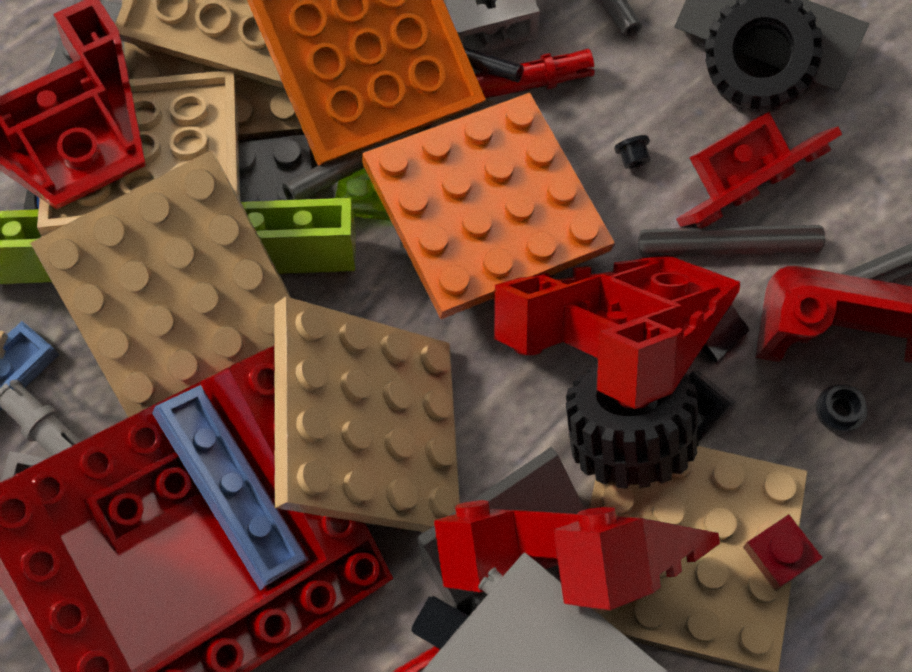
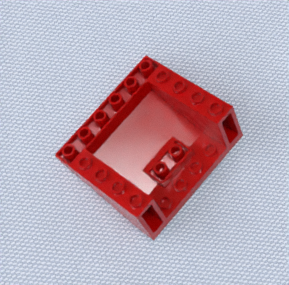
M275 345L245 358L0 482V587L52 672H250L394 579L366 523L278 509L309 561L304 566L260 591L152 414L155 406L201 385L275 504Z

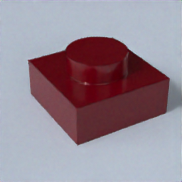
M789 514L743 546L744 550L775 591L807 571L823 558Z

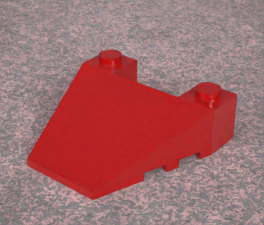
M83 0L53 14L63 46L73 60V63L0 96V171L56 210L146 166L119 30L100 0Z
M669 255L614 262V268L611 272L591 274V268L583 266L573 268V277L553 279L549 277L548 272L531 277H519L495 285L494 339L513 348L516 353L528 356L540 354L543 349L562 342L598 358V391L618 400L619 404L624 407L643 408L648 406L650 402L674 392L739 293L741 282Z
M478 500L458 504L455 506L456 514L434 520L443 587L483 592L478 586L484 577H489L488 572L495 567L504 576L525 552L544 569L559 566L564 604L603 610H613L653 594L661 588L659 575L666 571L667 577H676L682 572L681 559L686 556L687 562H696L720 544L719 533L645 518L617 517L613 507L591 508L582 510L577 514L490 509L489 501Z

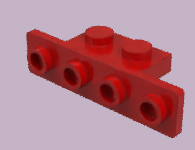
M767 112L689 158L711 198L676 218L679 226L683 227L696 223L698 228H704L722 218L724 215L721 208L731 202L736 207L758 196L760 192L757 186L769 180L770 184H775L794 174L796 170L793 164L803 158L808 163L827 154L832 150L828 143L842 135L839 126L816 133L789 150L770 112Z

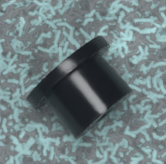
M647 135L634 136L614 146L615 153L621 154L625 169L637 168L651 161L647 148L650 139Z

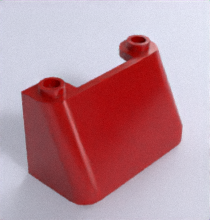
M800 266L781 268L769 280L765 291L755 358L780 362L790 345L797 342L807 344L811 338L823 334L831 325L906 338L904 362L912 363V286Z

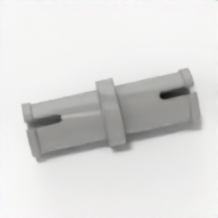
M17 379L11 380L10 386L6 383L0 388V407L22 427L21 434L30 442L37 441L53 456L83 441L58 420L59 413L52 406H43Z

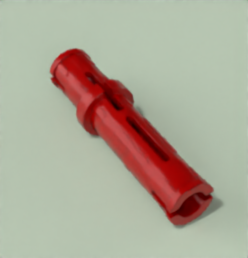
M587 48L553 57L550 53L540 55L539 60L522 63L524 73L518 83L485 72L475 73L484 97L490 98L536 87L546 86L547 90L557 87V83L593 77L595 70L592 67L595 66L591 50Z

